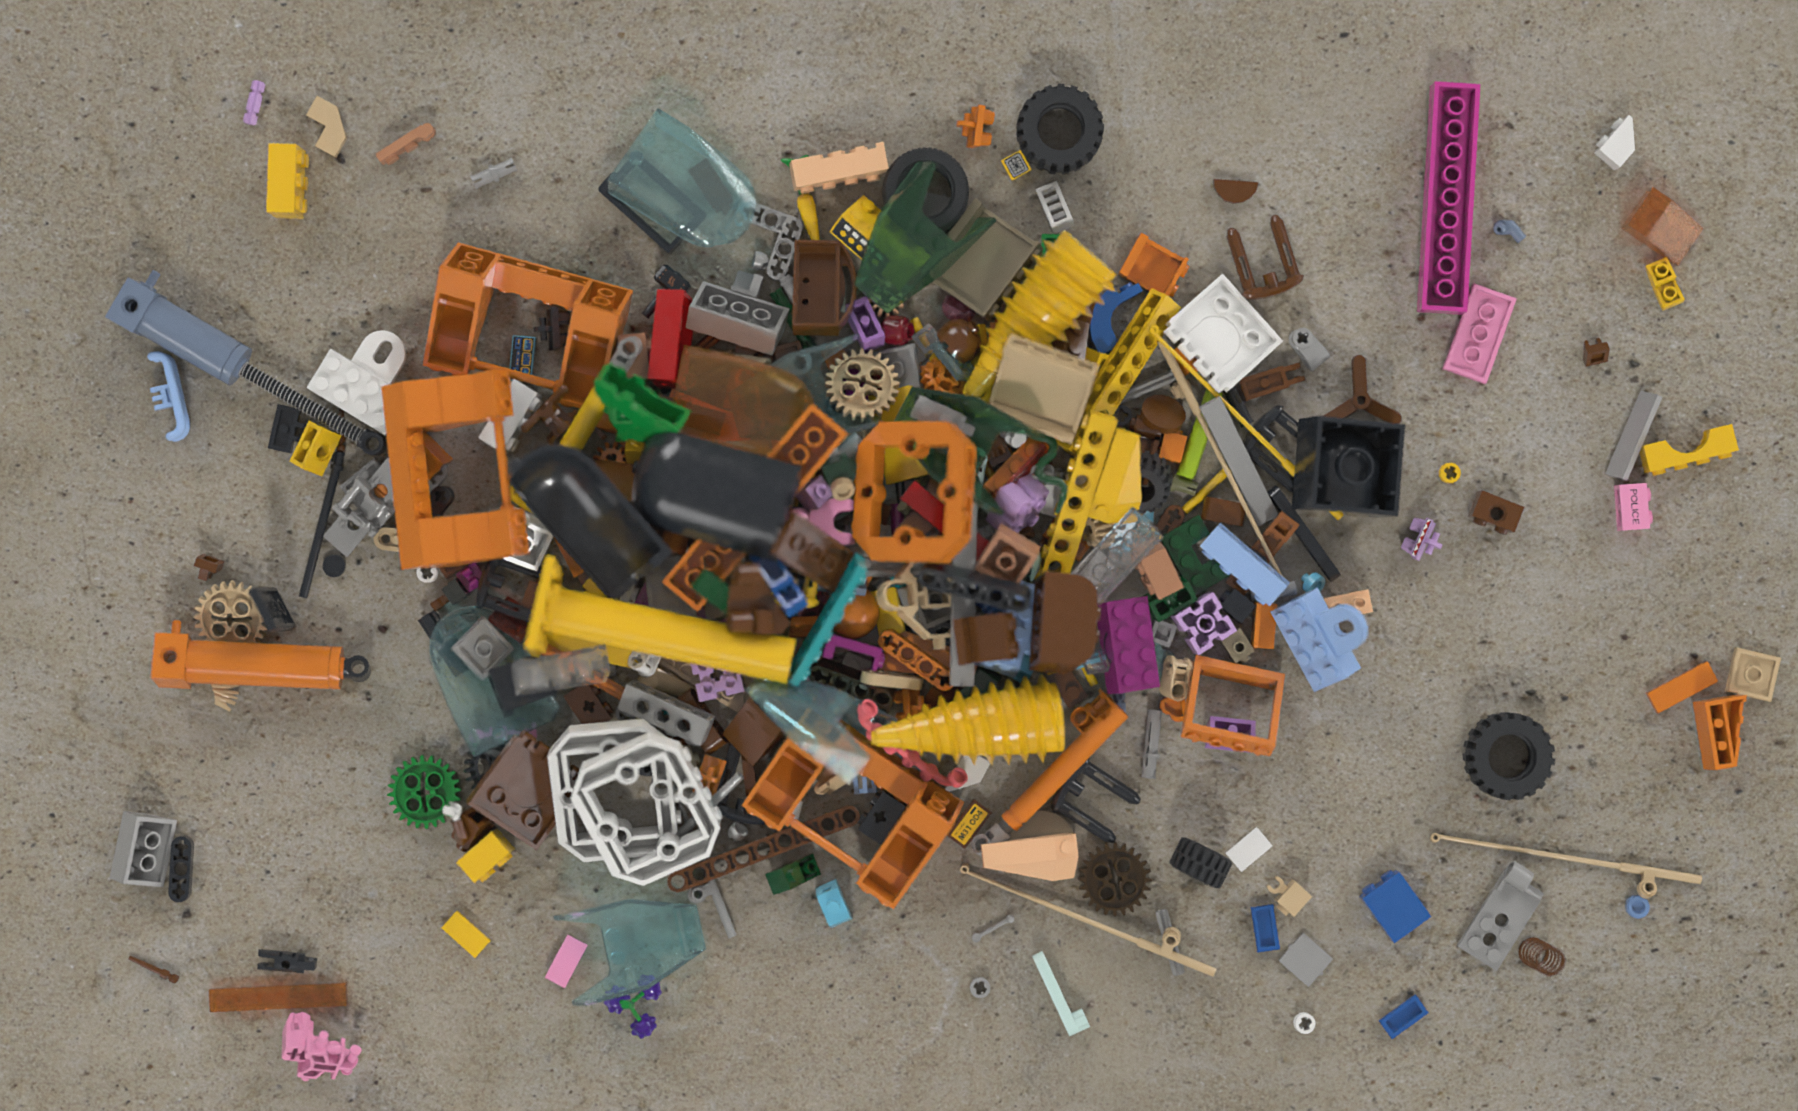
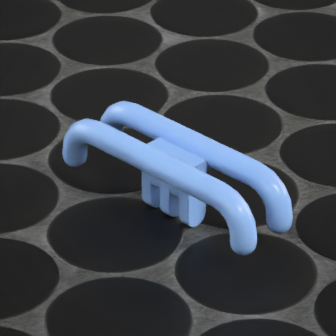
M153 351L148 353L147 358L150 361L162 362L167 384L150 388L151 393L160 392V395L152 397V401L162 400V404L155 405L154 410L173 407L176 428L166 434V439L177 442L184 439L190 430V420L177 364L170 355L160 351Z

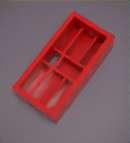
M657 289L648 379L659 389L672 390L673 388L675 390L687 391L693 330L686 328V322L693 299L684 290Z

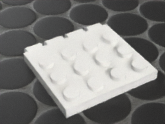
M1221 274L1165 324L1168 328L1164 331L1174 344L1178 340L1181 341L1177 348L1189 361L1193 357L1197 359L1192 365L1204 378L1209 374L1212 376L1208 382L1218 394L1222 390L1228 392L1283 342L1224 274Z

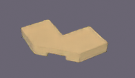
M316 96L306 116L326 127L315 146L337 158L347 140L339 108Z

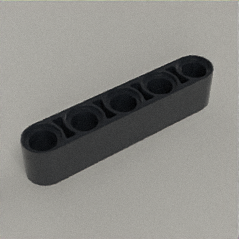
M923 563L918 574V582L925 588L1013 612L1025 611L1031 599V590L1024 584L946 563ZM925 572H932L934 577L927 576ZM947 578H954L957 582L952 583ZM970 584H977L980 588L974 589ZM992 590H999L1002 594H994ZM1015 596H1022L1025 600L1019 601Z

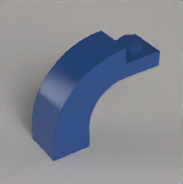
M1130 282L1120 288L1121 293L1119 294L1117 290L1116 292L1107 290L1101 296L1105 305L1095 304L1093 317L1089 325V335L1094 350L1102 353H1108L1113 350L1118 339L1111 327L1112 313L1120 304L1139 295L1143 291L1139 283L1133 285Z

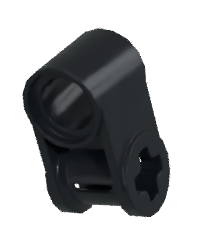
M437 486L429 493L432 518L442 517L444 512L453 503L455 494L450 487ZM439 492H446L444 496L447 499L439 500L441 497Z

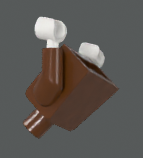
M449 802L450 807L444 806L443 813L452 816L451 823L454 830L451 836L457 842L456 847L460 851L466 852L489 834L495 822L473 807H470L460 815L461 806L457 803Z

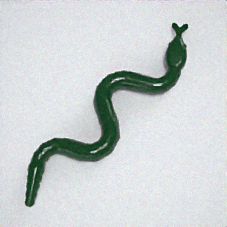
M1025 427V432L1029 438L1045 442L1049 445V451L1035 465V475L1039 481L1048 485H1056L1060 488L1061 494L1059 495L1055 513L1059 514L1067 499L1068 487L1063 479L1046 475L1044 472V467L1056 457L1059 449L1057 440L1052 436L1040 434Z

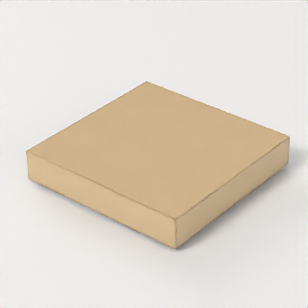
M1735 647L1725 692L1747 695L1750 698L1771 702L1781 658Z

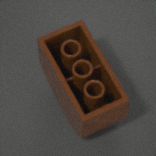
M1044 571L1034 580L1029 670L1066 674L1074 671L1092 657L1095 643L1099 641V630L1096 629L1097 621L1100 619L1101 608L1098 607L1097 590L1094 584L1086 577L1077 574Z

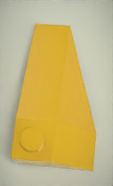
M1117 428L1088 517L1108 524L1135 520L1142 501L1140 435Z

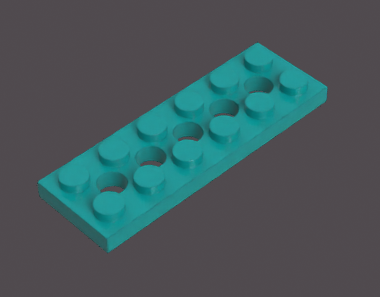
M855 553L834 593L830 595L792 660L789 669V681L793 685L798 687L801 680L805 681L807 679L811 663L813 661L817 662L822 652L821 646L824 642L828 643L833 634L831 629L835 623H840L845 613L843 609L846 604H851L856 595L854 590L858 584H862L865 581L868 572L866 571L863 555Z

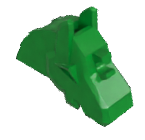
M611 363L603 366L594 381V392L605 406L603 412L608 414L609 421L618 431L615 442L618 443L626 442L628 439L645 443L655 434L666 432L678 433L691 413L689 409L658 397L649 387L644 385V378L635 374L628 378L626 370Z

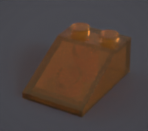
M1654 187L1644 193L1621 227L1625 232L1664 258L1667 257L1676 266H1679L1704 229L1672 199Z

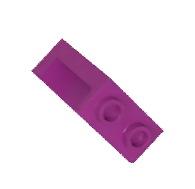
M832 634L828 643H825L822 653L823 657L832 659L835 646L873 656L871 670L877 671V667L882 668L885 654L882 653L883 649L881 647Z

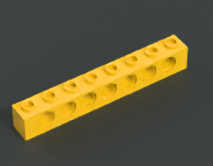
M1151 288L1097 376H1095L1082 417L1084 414H1088L1089 409L1113 416L1158 345L1157 342L1159 341L1149 333V327L1152 325L1158 326L1159 331L1157 334L1162 338L1165 334L1164 331L1168 328L1165 324L1181 309L1168 295ZM1081 420L1072 444L1059 441L1056 438L1058 446L1072 456H1075L1076 450L1073 449L1076 437H1081L1083 428H1080ZM1097 431L1091 432L1088 439L1096 441L1100 433ZM1089 453L1083 455L1082 461L1086 459Z
M1089 409L1088 414H1084L1082 417L1080 428H1083L1081 437H1076L1073 448L1076 450L1074 459L1070 458L1067 471L1069 475L1068 479L1064 480L1068 487L1067 499L1059 514L1055 513L1058 501L1055 504L1053 514L1056 517L1054 524H1049L1047 530L1049 540L1047 545L1044 544L1041 549L1042 565L1034 579L1038 578L1044 571L1071 573L1118 422L1115 416ZM1097 431L1100 433L1098 440L1090 441L1088 439L1091 432ZM1086 453L1094 455L1093 460L1089 463L1082 462V457ZM1085 475L1087 480L1084 484L1079 485L1075 483L1076 477ZM1079 497L1080 502L1076 506H1070L1068 504L1069 499ZM1064 519H1072L1073 524L1070 527L1065 528L1061 525ZM1059 540L1067 542L1066 546L1062 549L1055 547L1056 542ZM1056 561L1060 563L1059 568L1056 570L1048 568L1051 562Z

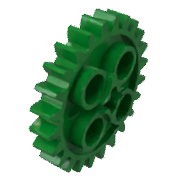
M421 755L418 762L416 757H412V764L404 761V769L401 767L396 768L399 775H391L395 783L388 784V787L392 788L393 792L388 793L387 796L394 797V800L389 805L397 806L393 811L394 814L402 813L399 818L400 821L408 818V826L415 822L416 829H418L424 823L425 829H429L430 822H432L434 827H438V820L442 823L447 822L443 813V807H450L449 802L454 803L455 801L462 800V797L456 795V792L463 790V788L456 787V784L461 779L453 778L457 772L456 770L448 771L450 763L442 766V758L434 762V756L431 755L428 761H426L425 755ZM422 772L426 773L425 789L430 791V794L426 795L428 812L424 811L425 795L420 794V790L424 789ZM432 774L440 776L441 783L438 786H434L431 783L430 777ZM410 775H414L418 779V785L415 788L408 784V777ZM435 796L442 800L440 809L432 805V799ZM411 798L419 801L418 810L410 808L409 801Z

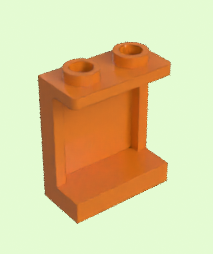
M1140 233L1118 275L1133 284L1139 283L1140 287L1148 292L1152 288L1173 298L1179 287L1176 285L1179 276L1184 278L1190 267L1187 265L1189 259L1175 254L1148 239L1149 236Z

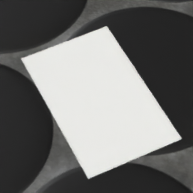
M1256 827L1228 850L1226 854L1242 872L1269 850L1272 844Z

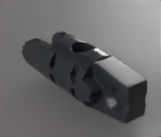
M258 949L259 957L273 958L275 960L274 963L260 962L257 965V969L304 973V970L315 971L317 968V958L305 956L306 953Z

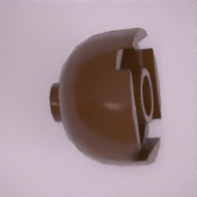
M954 319L948 321L937 330L939 341L941 343L945 341L949 346L946 350L961 363L965 364L967 362L969 364L980 352L981 337L978 333L980 329L974 322L970 321L968 323L963 319Z

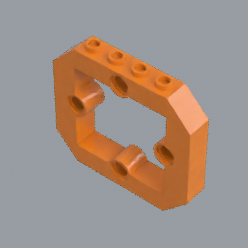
M947 421L879 422L858 445V452L855 457L857 472L854 478L856 487L855 498L853 499L854 520L851 525L853 538L870 559L884 563H949L971 541L976 447L956 424ZM916 442V443H917V446H916L915 450L913 451V445H914V443ZM885 448H900L902 454L915 459L925 458L930 448H949L947 480L943 481L938 489L940 499L946 502L944 538L925 537L920 529L908 526L899 527L894 537H880L882 502L886 498V489L883 485ZM871 488H872V489H873L872 495L869 496V492H870V490H871ZM956 488V493L952 497V490ZM911 534V541L908 543L907 539Z

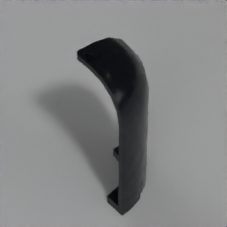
M666 432L655 434L645 442L639 461L635 460L632 467V473L635 474L632 499L636 511L647 523L665 531L770 561H778V558L772 555L770 551L786 522L788 507L792 508L801 483V466L681 433Z
M561 444L541 446L525 455L522 459L517 456L508 464L510 469L506 472L507 479L521 500L607 598L618 600L638 582L635 578L639 574L646 576L672 553L597 465L578 449Z

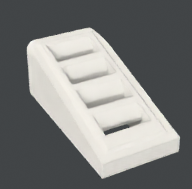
M1057 181L1037 188V195L1053 234L1073 227V218ZM1056 191L1057 194L1044 199L1043 195ZM1056 200L1060 201L1059 203H1056L1049 207L1047 206V204L1054 202ZM1063 208V211L1051 215V212Z

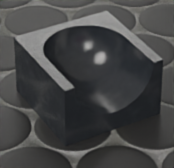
M1327 416L1299 419L1292 510L1355 513L1369 515V517L1374 518L1398 517L1405 424Z

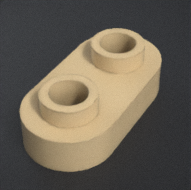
M380 528L379 532L374 536L375 545L381 550L399 552L397 529ZM385 535L390 536V541L388 543H384L383 537Z

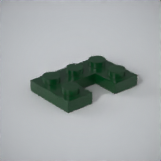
M1198 514L1159 537L1177 571L1189 581L1195 595L1229 576L1220 569V563L1214 558L1201 564L1191 547L1210 535Z

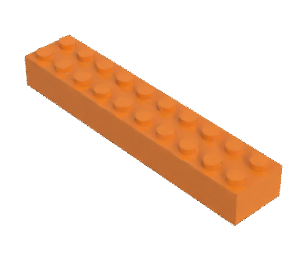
M811 404L767 457L802 467L798 494L847 436L848 432L816 405ZM697 540L662 582L698 612L707 600L691 588L692 582L704 568L709 569L725 580L734 570L735 565L740 563L745 557L746 553Z

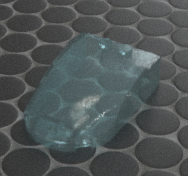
M657 108L608 178V193L682 239L697 246L713 247L715 245L732 243L747 231L754 218L756 197L748 177L707 140L659 108Z
M465 606L449 612L436 624L429 643V657L452 717L473 757L510 741L514 734L518 736L522 730L530 732L554 721L560 706L554 695L516 708L513 710L512 716L504 718L488 677L481 681L450 648L484 616L515 648L498 666L530 656V653L525 648L523 640L519 641L520 638L517 640L516 637L514 638L508 634L520 636L517 633V629L514 633L508 632L510 625L513 624L503 614L484 608L479 609L478 606ZM497 614L499 621H501V618L505 620L503 629H501L502 626L498 627L492 617L493 615Z

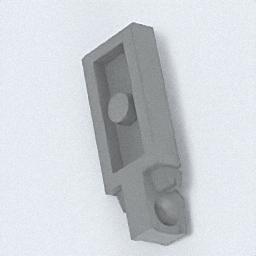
M919 395L910 417L920 421H947L956 424L963 433L972 436L975 430L974 426L965 423L967 417L963 416L962 413L922 395Z

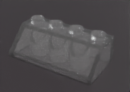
M1132 507L1071 574L1084 576L1094 584L1098 593V603L1101 605L1159 543L1163 536L1158 527L1143 512Z

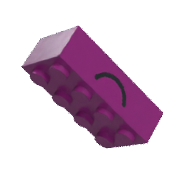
M1147 596L1098 603V607L1101 608V615L1099 621H1097L1107 694H1120L1160 687Z

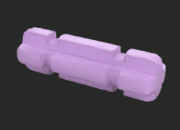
M253 80L250 88L252 92L249 93L246 105L247 113L244 114L243 122L249 125H256L258 118L256 114L259 113L263 97L261 93H264L265 83Z

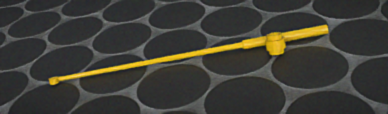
M1150 326L1148 329L1149 333L1215 397H1221L1225 407L1294 477L1295 465L1289 459H1285L1157 334L1159 331L1158 326ZM1328 511L1337 520L1341 519L1344 515L1342 512Z

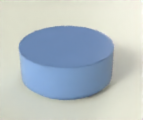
M1633 895L1627 899L1625 910L1631 917L1639 919L1648 914L1650 905L1647 899L1639 895Z

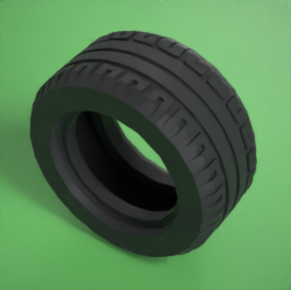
M931 147L912 149V151L909 150L903 153L902 156L893 161V164L887 170L882 188L883 203L888 216L910 235L920 237L938 236L952 229L964 214L969 199L968 179L960 163L948 153L943 152V150L932 149ZM919 169H931L939 172L947 179L951 188V198L948 205L940 213L933 216H919L911 213L904 206L900 197L903 181L910 173Z

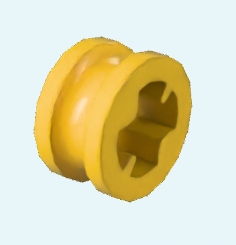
M1446 463L1439 469V478L1444 483H1454L1460 478L1461 470L1455 463ZM1452 467L1455 477L1447 479V474L1444 470Z

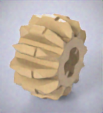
M1088 517L1082 534L1083 541H1087L1088 546L1098 548L1109 544V542L1113 541V534L1116 533L1113 529L1115 523L1108 524Z

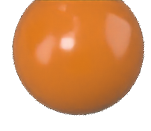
M866 590V596L855 595L851 604L847 603L843 611L845 613L840 623H835L831 630L836 635L848 639H859L869 634L876 626L879 618V607L874 595L869 590Z

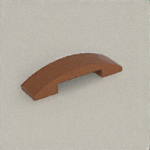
M1283 511L1274 518L1262 533L1273 557L1300 525ZM1258 538L1252 547L1263 553L1269 563L1270 560ZM1231 574L1226 583L1242 595H1245L1249 588L1247 590L1243 589L1236 582L1238 579Z

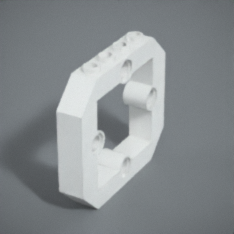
M644 719L570 725L549 749L548 763L558 843L583 862L602 861L603 858L589 832L578 833L575 806L571 798L566 797L564 794L568 791L572 792L576 782L571 778L569 755L599 752V755L607 751L605 748L607 744H613L617 747L640 735L651 732L666 737ZM663 758L651 763L650 794L656 802L658 826L632 828L628 820L618 819V830H623L626 835L618 836L628 858L642 857L653 852L655 848L657 850L658 838L668 831L670 834L675 835L678 830V824H682L681 810H676V802H679L678 789H674V779ZM664 783L667 785V788L659 789L656 785Z
M651 732L640 735L620 746L605 751L601 755L598 754L582 762L572 791L571 800L614 877L644 886L705 859L711 854L720 829L722 814L719 807H714L712 804V795L707 786L704 787L701 783L702 776L697 767L694 768L690 762L692 757L689 750L683 748L679 741ZM663 758L678 786L680 801L688 805L700 829L682 837H679L677 834H670L669 831L664 832V835L658 838L657 850L655 848L653 852L642 857L630 859L627 857L624 847L622 848L621 841L617 836L618 817L612 812H604L593 789L616 778L623 784H632L638 778L639 768ZM628 766L631 767L633 771L625 772L622 768ZM693 787L695 791L687 792L684 788ZM603 824H609V825H611L613 828H611V829H604V828L602 827V825H603ZM665 844H671L674 846V848L666 849L663 848V846Z

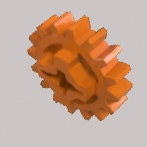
M943 357L939 361L933 358L931 362H927L920 373L923 377L920 383L926 384L923 390L931 392L930 398L936 396L937 402L943 399L947 405L950 401L955 404L964 397V385L968 378L963 376L966 372L958 369L960 367L959 364L952 365L951 359L945 362Z

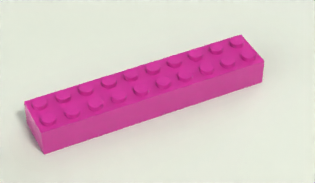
M1435 81L1430 86L1417 312L1463 315L1468 311L1481 84Z

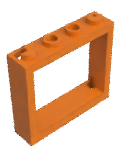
M1196 655L1193 660V671L1188 687L1180 737L1191 739L1192 742L1201 741L1209 743L1214 747L1224 746L1232 748V750L1237 752L1247 751L1257 756H1260V754L1271 756L1276 745L1285 674ZM1200 675L1274 690L1268 739L1192 723Z

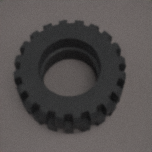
M1058 84L1055 87L1051 85L1045 86L1043 90H1037L1033 93L1032 97L1026 100L1020 111L1016 126V137L1020 145L1019 149L1027 157L1026 160L1030 164H1035L1036 168L1040 171L1046 170L1049 171V174L1054 175L1056 173H1062V175L1069 174L1073 170L1076 172L1092 160L1101 145L1104 132L1102 112L1098 110L1096 101L1091 100L1087 92L1077 90L1078 87L1076 86L1065 87V84ZM1051 110H1067L1073 113L1080 121L1081 136L1078 142L1067 150L1052 149L1045 145L1040 138L1038 130L1040 120Z
M1510 712L1491 714L1487 716V719H1481L1477 722V727L1471 729L1468 733L1470 735L1468 741L1465 740L1463 747H1466V751L1462 753V757L1466 762L1464 767L1466 773L1470 775L1471 782L1477 785L1479 790L1503 800H1521L1525 796L1536 794L1535 790L1538 788L1542 789L1546 785L1544 781L1546 778H1550L1553 773L1550 771L1551 765H1555V758H1552L1555 748L1554 745L1550 744L1549 740H1551L1549 733L1543 730L1544 727L1540 723L1535 722L1533 718ZM1503 735L1518 736L1525 742L1528 749L1527 764L1523 771L1515 777L1499 776L1492 770L1489 763L1490 748L1494 741Z

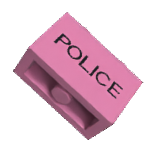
M1647 483L1614 486L1617 531L1650 529L1653 515L1648 506V501L1651 500L1650 488H1647Z

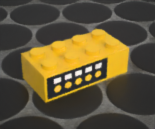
M864 195L839 217L829 231L897 292L921 270L931 257V254L922 245L915 241Z

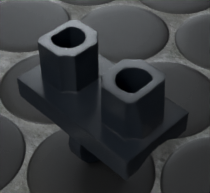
M551 307L546 310L547 325L546 318H539L540 326L533 327L535 333H540L541 341H547L548 332L549 351H554L566 346L568 333H560L559 325L570 324V312L558 310V307Z

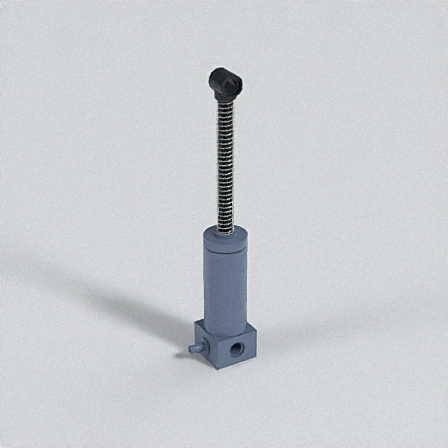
M152 270L145 283L128 277L105 316L128 331L151 340L229 386L233 385L240 377L253 382V385L257 384V387L264 388L268 393L276 395V398L279 397L280 400L283 399L287 404L295 406V409L298 408L299 411L302 410L306 415L314 417V420L316 418L318 422L321 421L325 426L333 428V431L337 430V433L340 432L344 437L352 439V442L356 441L357 447L361 448L366 454L379 456L387 448V441L381 434L355 426V424H352V421L348 422V419L345 420L344 417L341 418L340 415L334 414L333 410L329 411V408L326 409L325 406L322 407L321 404L315 403L314 399L310 400V397L307 398L306 395L303 396L302 393H298L299 391L296 392L295 389H291V386L288 387L287 384L284 385L283 382H279L280 380L277 381L276 378H272V375L269 376L268 373L265 374L261 369L258 370L257 367H253V364L249 365L252 354L250 347L166 300L167 297L156 292L157 290L153 287L160 277V273ZM372 438H377L379 441V446L375 450L369 448V441Z

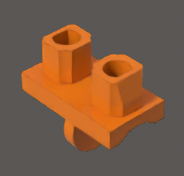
M979 104L977 107H971L970 113H964V120L957 121L956 126L962 128V136L967 137L966 148L973 149L991 145V133L982 131L983 124H993L995 113L985 109V105Z
M902 688V690L897 691L894 701L896 704L903 703V712L896 713V722L905 719L908 713L913 716L922 711L924 696H920V690ZM926 704V706L929 709H931V704Z
M705 754L699 770L702 776L700 781L704 787L707 786L713 796L717 792L727 761Z

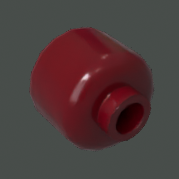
M889 315L880 323L885 334V343L903 346L911 341L914 336V325L908 317Z

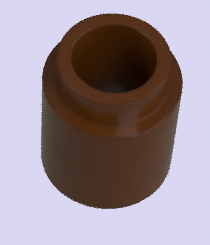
M1137 414L1136 418H1131L1129 431L1140 435V438L1148 440L1160 439L1161 430L1148 428L1143 423L1140 414Z

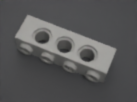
M634 679L626 684L617 708L622 710L624 715L631 718L644 719L653 727L657 726L664 729V732L670 736H679L685 739L686 743L693 746H700L706 741L716 717ZM642 700L648 703L649 710L642 707ZM662 710H666L669 713V719L663 717ZM682 719L689 721L690 728H686L683 725Z

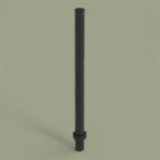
M336 451L334 462L330 464L332 470L299 597L308 599L340 472L344 470L342 464L345 453Z

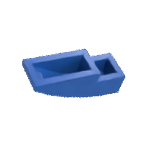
M749 555L753 564H759L767 586L788 617L808 606L805 596L793 581L791 574L780 559L774 562Z

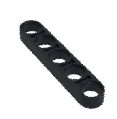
M1275 485L1269 489L1267 493L1278 511H1283L1300 524L1294 533L1327 579L1333 582L1340 577L1341 574L1298 513L1292 510V505L1279 487Z

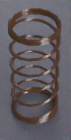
M1527 938L1519 946L1518 953L1521 961L1543 975L1555 976L1565 966V957L1562 951L1539 938ZM1528 944H1530V945L1528 946V948L1526 949V954L1524 955L1525 948L1527 947ZM1532 945H1534V946L1531 948V950L1529 951V956H1527V955H1528V950L1530 949V947H1531ZM1536 946H1538V947L1534 950V952H1533V954H1532V961H1531V952L1533 951V949H1534ZM1539 948H1541V949L1537 952L1536 957H1535V962H1534V955H1535L1536 951H1537ZM1545 950L1544 958L1538 963L1539 955ZM1551 953L1550 960L1547 962V964H1545L1549 958V954ZM1553 953H1554L1553 962L1551 963L1550 966H1548L1549 963L1552 961V957H1553ZM1556 953H1557V962H1556V964L1554 965V967L1551 968V967L1553 966V964L1555 963ZM1561 958L1560 965L1556 970H1554L1559 963V959Z

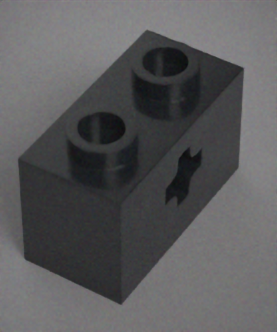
M884 790L881 794L876 792L869 803L872 805L869 813L864 811L857 822L860 825L858 830L880 845L906 807L904 803L897 801ZM883 810L886 820L881 819L877 822L874 813H880Z

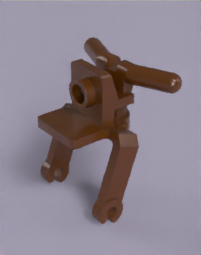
M562 385L521 425L520 430L523 433H527L541 420L551 430L550 434L546 437L547 443L549 445H556L554 440L569 428L579 411L573 410L567 414L557 404L568 393V386ZM594 429V432L603 441L607 438V435L601 429Z

